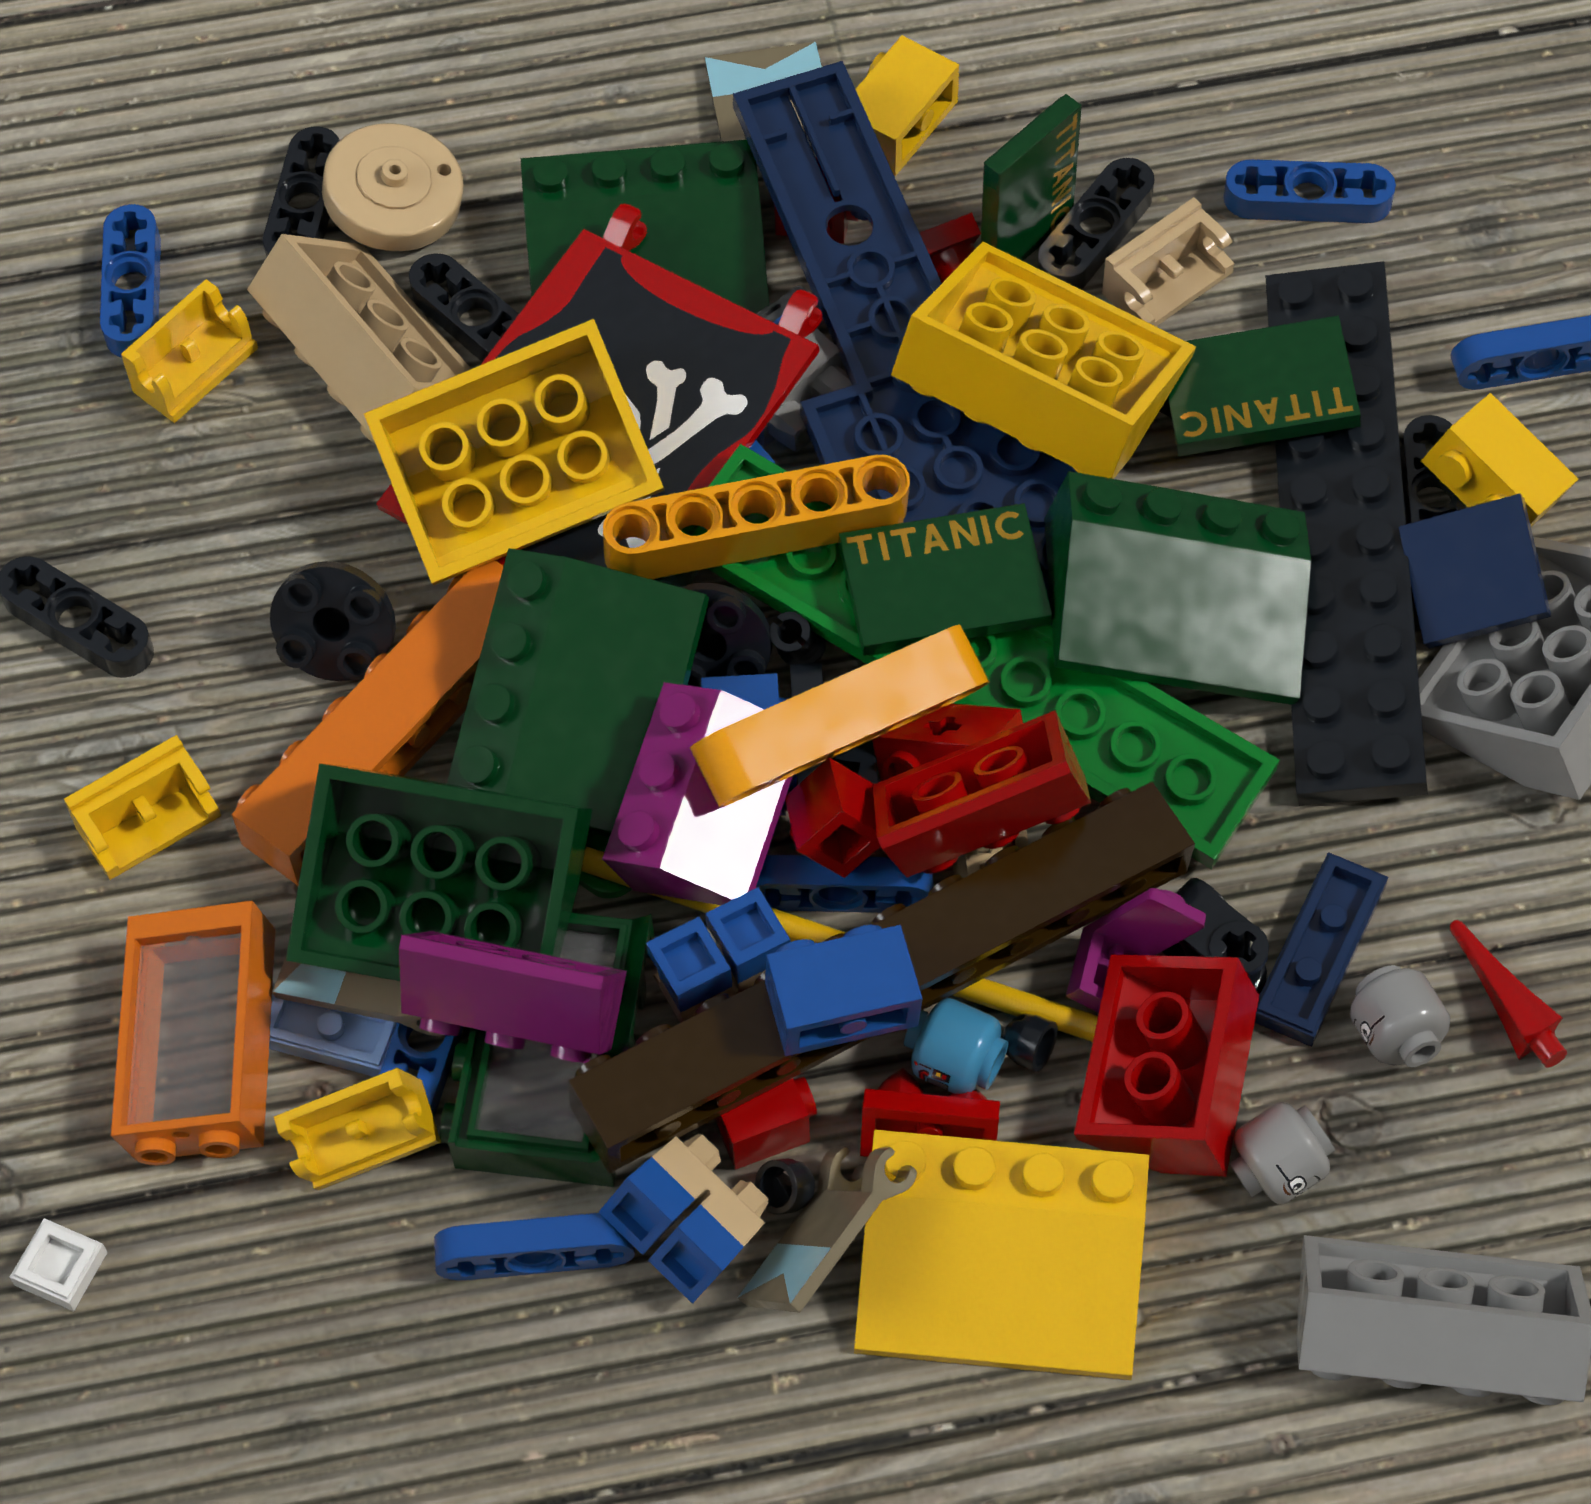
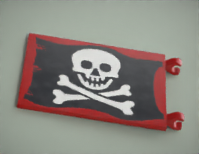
M624 203L620 204L614 211L603 238L585 229L581 231L482 364L594 319L664 487V491L645 498L648 499L708 487L740 444L750 449L820 352L818 344L805 337L810 335L822 321V312L816 307L818 305V298L814 294L801 289L796 290L789 299L777 325L630 252L645 238L647 227L643 222L639 221L642 216L641 211L630 204ZM390 484L376 505L379 510L408 525L393 486ZM607 514L521 550L564 556L607 568L604 559L603 522ZM628 537L619 542L621 546L627 548H636L645 543L643 539L637 537ZM506 556L496 561L504 566Z

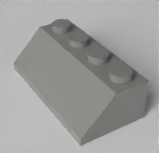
M1304 1235L1296 1338L1299 1370L1311 1371L1316 1376L1328 1380L1338 1381L1346 1380L1351 1376L1381 1379L1388 1385L1403 1389H1412L1422 1384L1452 1387L1455 1391L1472 1397H1485L1492 1394V1392L1522 1395L1527 1400L1542 1405H1557L1564 1400L1584 1403L1591 1358V1306L1580 1266Z

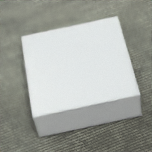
M44 1218L10 1275V1279L15 1286L74 1312L108 1252L102 1243Z

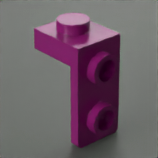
M1150 888L1082 929L1066 997L1099 1013L1111 954L1156 955L1203 929L1206 914L1186 904L1180 895L1172 891Z

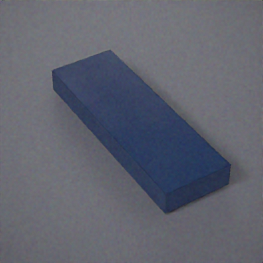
M1330 852L1327 853L1259 996L1255 1023L1310 1047L1313 1046L1382 897L1389 877Z

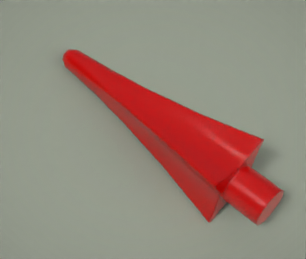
M1454 920L1449 925L1450 931L1482 982L1518 1059L1521 1060L1533 1051L1546 1068L1560 1063L1566 1057L1567 1051L1555 1036V1030L1563 1018L1505 968L1462 921Z

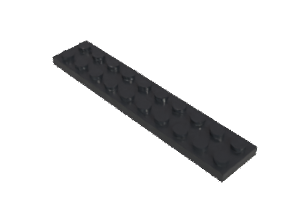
M1385 261L1265 275L1268 327L1339 315L1361 414V427L1275 441L1279 508L1305 512L1311 555L1300 698L1296 704H1291L1299 806L1428 795L1408 556L1404 555L1398 528L1399 526L1406 525Z

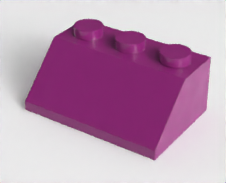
M663 683L602 858L633 891L723 905L756 888L792 777L730 805L719 807L690 747L704 737L764 709L722 690Z
M435 931L401 935L399 945L401 1013L421 1017L419 1029L438 1034L459 1036L460 1027L465 1026L486 1031L484 1042L488 1044L520 1050L525 1048L526 1039L552 1045L550 1056L579 1063H586L591 1060L592 1053L600 1055L611 1051L627 971Z

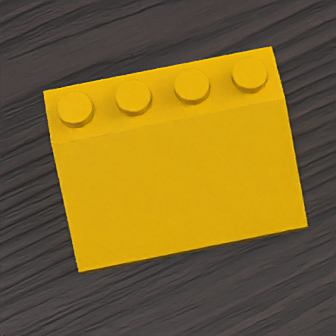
M982 242L911 315L891 376L909 384L913 390L922 395L935 397L963 411L968 418L975 422L989 424L1017 438L1022 445L1029 449L1042 451L1072 466L1078 473L1114 479L1135 452L1193 357L1196 346Z
M594 319L363 413L433 586L507 556L508 548L524 549L604 516L616 506L642 500L664 491L660 477Z
M874 1130L872 1152L881 1147H891L895 1151L894 1155L885 1164L887 1178L893 1181L898 1174V1170L905 1165L914 1167L917 1171V1177L914 1184L908 1190L883 1200L865 1224L854 1354L1132 1380L1146 1216L1149 1155Z

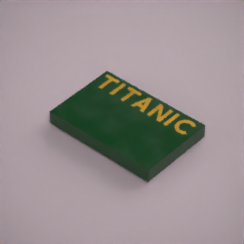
M1067 94L1058 98L984 161L980 244L985 242L1024 261L1044 243L1074 206L1082 105Z
M1339 315L1188 340L1186 342L1196 346L1195 352L1167 398L1178 456L1361 427V414Z
M1025 503L839 533L838 545L863 656L900 650L958 624L962 626L967 638L1046 626L1051 623L1052 612Z

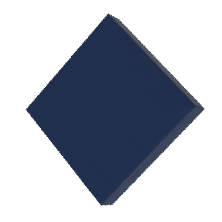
M1520 493L1398 527L1404 555L1408 556L1410 581L1424 645L1428 649L1551 617L1525 499Z

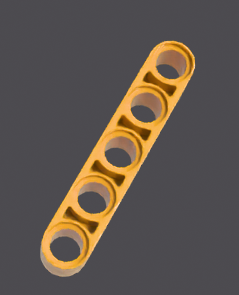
M871 455L627 502L614 507L607 514L603 522L605 564L607 568L647 579H655L838 543L839 533L903 523L907 513L910 487L909 473L905 465L897 458L888 455ZM885 490L893 496L887 499H876L869 496L867 492ZM813 501H821L827 503L832 508L826 511H813L805 505ZM752 513H760L770 519L763 523L753 524L746 521L744 517ZM690 525H699L708 531L699 536H690L681 530ZM628 537H637L645 541L643 545L636 548H627L619 544L621 540Z
M958 624L726 726L697 741L690 747V750L718 806L724 807L814 767L829 757H836L961 700L983 688L990 681L962 626Z

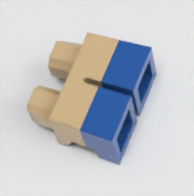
M759 887L705 913L706 926L716 943L700 917L646 942L648 955L658 970L657 973L653 974V977L680 1023L695 1016L696 1010L712 997L724 993L732 997L753 986L755 980L766 971V954L775 953L781 946L790 942L789 936Z
M697 1134L685 1142L674 1137L628 1176L598 1211L642 1255L683 1215L686 1219L677 1226L648 1261L692 1304L765 1224L760 1217L768 1205V1198L752 1182L740 1180L730 1189L712 1172L721 1162L719 1150L702 1134Z

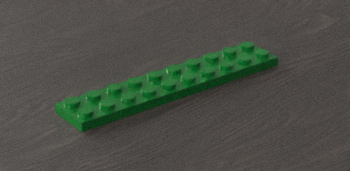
M740 444L708 487L788 471ZM813 501L805 505L813 511H826L832 508L827 503L821 501ZM752 513L744 517L746 521L753 524L763 523L770 519L760 513ZM690 525L681 531L690 536H699L708 530L699 525ZM838 543L706 568L780 613L791 611L801 615L809 622L812 632L866 664L895 652L889 651L863 656ZM1051 625L968 638L990 683L952 704L1021 709L1023 723L1056 710L1085 775L1089 796L1101 803L1106 797L1117 790L1129 788L1132 792L1153 782L1194 841L1195 846L1191 858L1212 870L1275 773L1280 761L1278 758L1148 682L1055 667Z

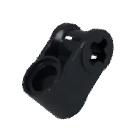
M1190 878L1176 894L1180 895L1186 904L1206 914L1204 928L1165 949L1162 953L1166 956L1237 957L1241 961L1257 993L1260 994L1266 984L1267 977L1265 965L1269 953L1267 936L1260 927L1254 925L1229 905L1211 885L1201 879Z

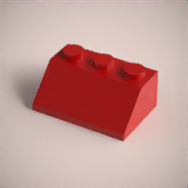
M1056 710L873 785L877 839L882 850L906 878L922 871L926 874L943 871L952 866L959 856L981 847L996 849L1012 842L1021 831L1043 822L1046 824L1064 822L1075 816L1081 807L1091 803L1085 775Z
M1110 955L1074 1131L1078 1141L1104 1151L1149 1155V1169L1163 1174L1227 1177L1259 1001V994L1239 958Z

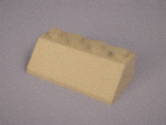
M281 234L247 288L248 292L263 308L262 314L265 319L281 329L295 346L294 351L297 357L314 368L328 385L327 391L330 396L348 408L361 424L360 430L363 435L373 443L375 441L363 413L471 369L363 244Z

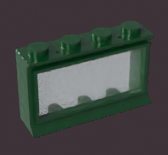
M571 913L560 954L561 958L627 971L612 1049L600 1055L592 1053L591 1059L601 1055H610L613 1058L635 1046L634 1028L638 1009H644L646 999L644 970L646 958H650L646 942L654 939L651 914L633 920ZM470 1028L468 1042H458L454 1052L452 1078L454 1082H460L456 1103L445 1104L440 1125V1141L449 1145L454 1167L456 1169L614 1187L616 1171L610 1174L607 1172L570 1108L568 1080L574 1078L576 1071L585 1063L550 1056L551 1044L527 1039L523 1050L488 1044L484 1042L486 1031Z

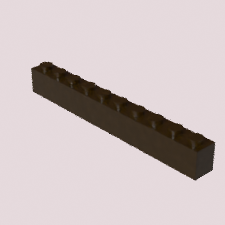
M1153 782L1132 792L1129 788H1123L1106 797L1098 805L1097 810L1078 820L1072 817L1064 822L1052 824L1042 834L1041 839L1021 849L1017 845H1012L1000 850L986 862L984 868L964 878L960 874L949 876L936 884L930 890L927 897L908 907H905L904 904L893 905L879 913L872 920L871 924L879 925L882 929L901 925L923 998L922 1011L1101 918L1148 889L1158 888L1187 873L1195 843ZM845 933L834 935L825 941L842 938ZM763 972L755 980L754 985L732 997L724 993L707 1000L696 1010L695 1016L673 1027L669 1024H662L648 1030L638 1038L634 1047L613 1058L610 1055H601L583 1064L576 1071L575 1077L568 1080L570 1108L607 1172L610 1174L667 1144L674 1137H681L869 1038L785 1056L765 985V972Z

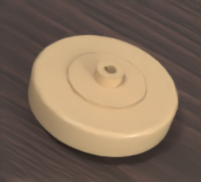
M394 123L365 126L344 136L332 148L327 157L322 182L324 205L333 222L345 234L359 243L386 251H408L422 248L445 235L458 217L463 195L461 168L451 151L441 141L425 131Z

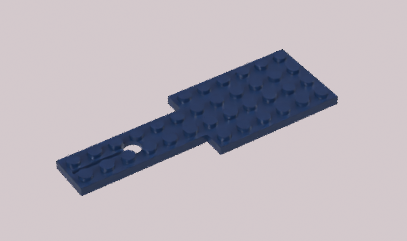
M843 61L733 93V109L810 289L818 298V307L822 312V317L831 338L839 350L840 359L852 386L800 402V416L821 465L871 455H888L897 458L905 465L910 478L907 513L903 523L1025 503L1050 604L1044 518L1068 471H1076L1072 466L1042 451H1035L1025 447L1017 438L989 424H982L971 420L963 411L935 397L925 396L916 392L909 384L891 376L911 315L942 282ZM790 100H792V102H793V104H794V107H795V109H796V111H797V114H798V116H799V118H800V120H801V123H802V125H803V127H804V130H805V132H806V134H807V136H808V139H809V141H810V143H811V146H812V148H813V150H814V152H815V155H816V157H817V159H818V162H819V164H820V166H821V168H822V171H823V173H824V175H825V178H826V180H827V182H828V184H829V187H830V189H831V191H832L833 196H834V197H837V196H838L839 199H840V201H838V202H834V200H833V197H832V195H831V193H830V190H829V188H828V186H827V183H826V181H825V179H824V177H823V174H822V172H821V170H820V167H819V165H818V163H817V161H816V158H815V156H814V154H813V151H812V149H811V147H810V145H809V142H808V140H807V138H806V135H805V133H804V131H803V129H802V126H801V124H800V122H799V119H798V117H797V115H796V113H795V110H794V108H793L792 103H791ZM850 211L855 218L869 221L873 230L869 238L858 245H842L828 235L826 230L828 221L838 213ZM885 490L867 492L869 496L876 499H887L893 496Z

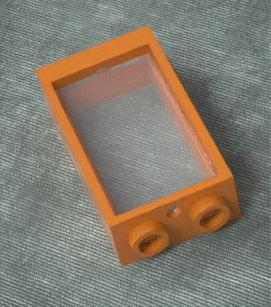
M253 901L128 916L111 1137L140 1163L155 1166L167 1165L174 1162L176 1157L197 1154L212 1158H229L237 1155L240 1149L264 1147L276 929Z

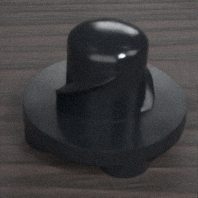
M323 561L300 567L283 581L271 604L270 626L277 643L276 652L280 660L289 667L299 668L309 675L330 681L363 680L371 662L380 654L388 653L394 641L396 620L394 609L387 594L372 577L344 563Z
M694 583L682 586L681 588L700 592L709 597L687 686L701 687V678L764 674L772 653V641L769 623L760 608L743 593L725 585Z

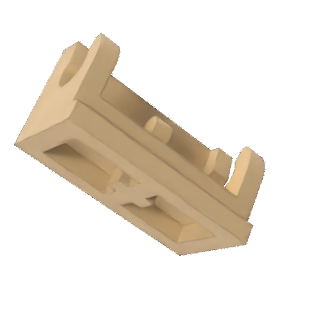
M1193 197L1105 258L1102 294L1117 308L1157 327L1233 273L1234 262L1221 250L1232 244V239L1226 230L1201 208L1202 204Z

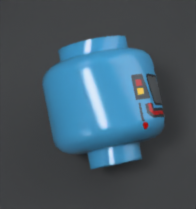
M945 998L940 1000L930 1013L924 1010L920 1012L919 1025L908 1028L904 1039V1046L913 1049L911 1067L913 1073L918 1078L949 1092L961 1094L972 1092L978 1087L986 1090L989 1089L1004 1061L1008 1049V1041L1001 1038V1024L994 1016L956 999Z

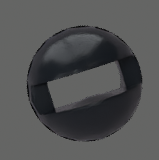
M1025 1013L1015 1017L1011 1023L1006 1025L1001 1035L1002 1039L1008 1041L1006 1055L1017 1065L1034 1072H1039L1046 1065L1053 1052L1057 1040L1058 1026L1056 1022L1038 1015Z
M786 1158L770 1160L764 1163L757 1172L755 1186L768 1198V1205L765 1210L771 1214L779 1215L794 1213L804 1208L814 1196L815 1180L811 1170L803 1162Z

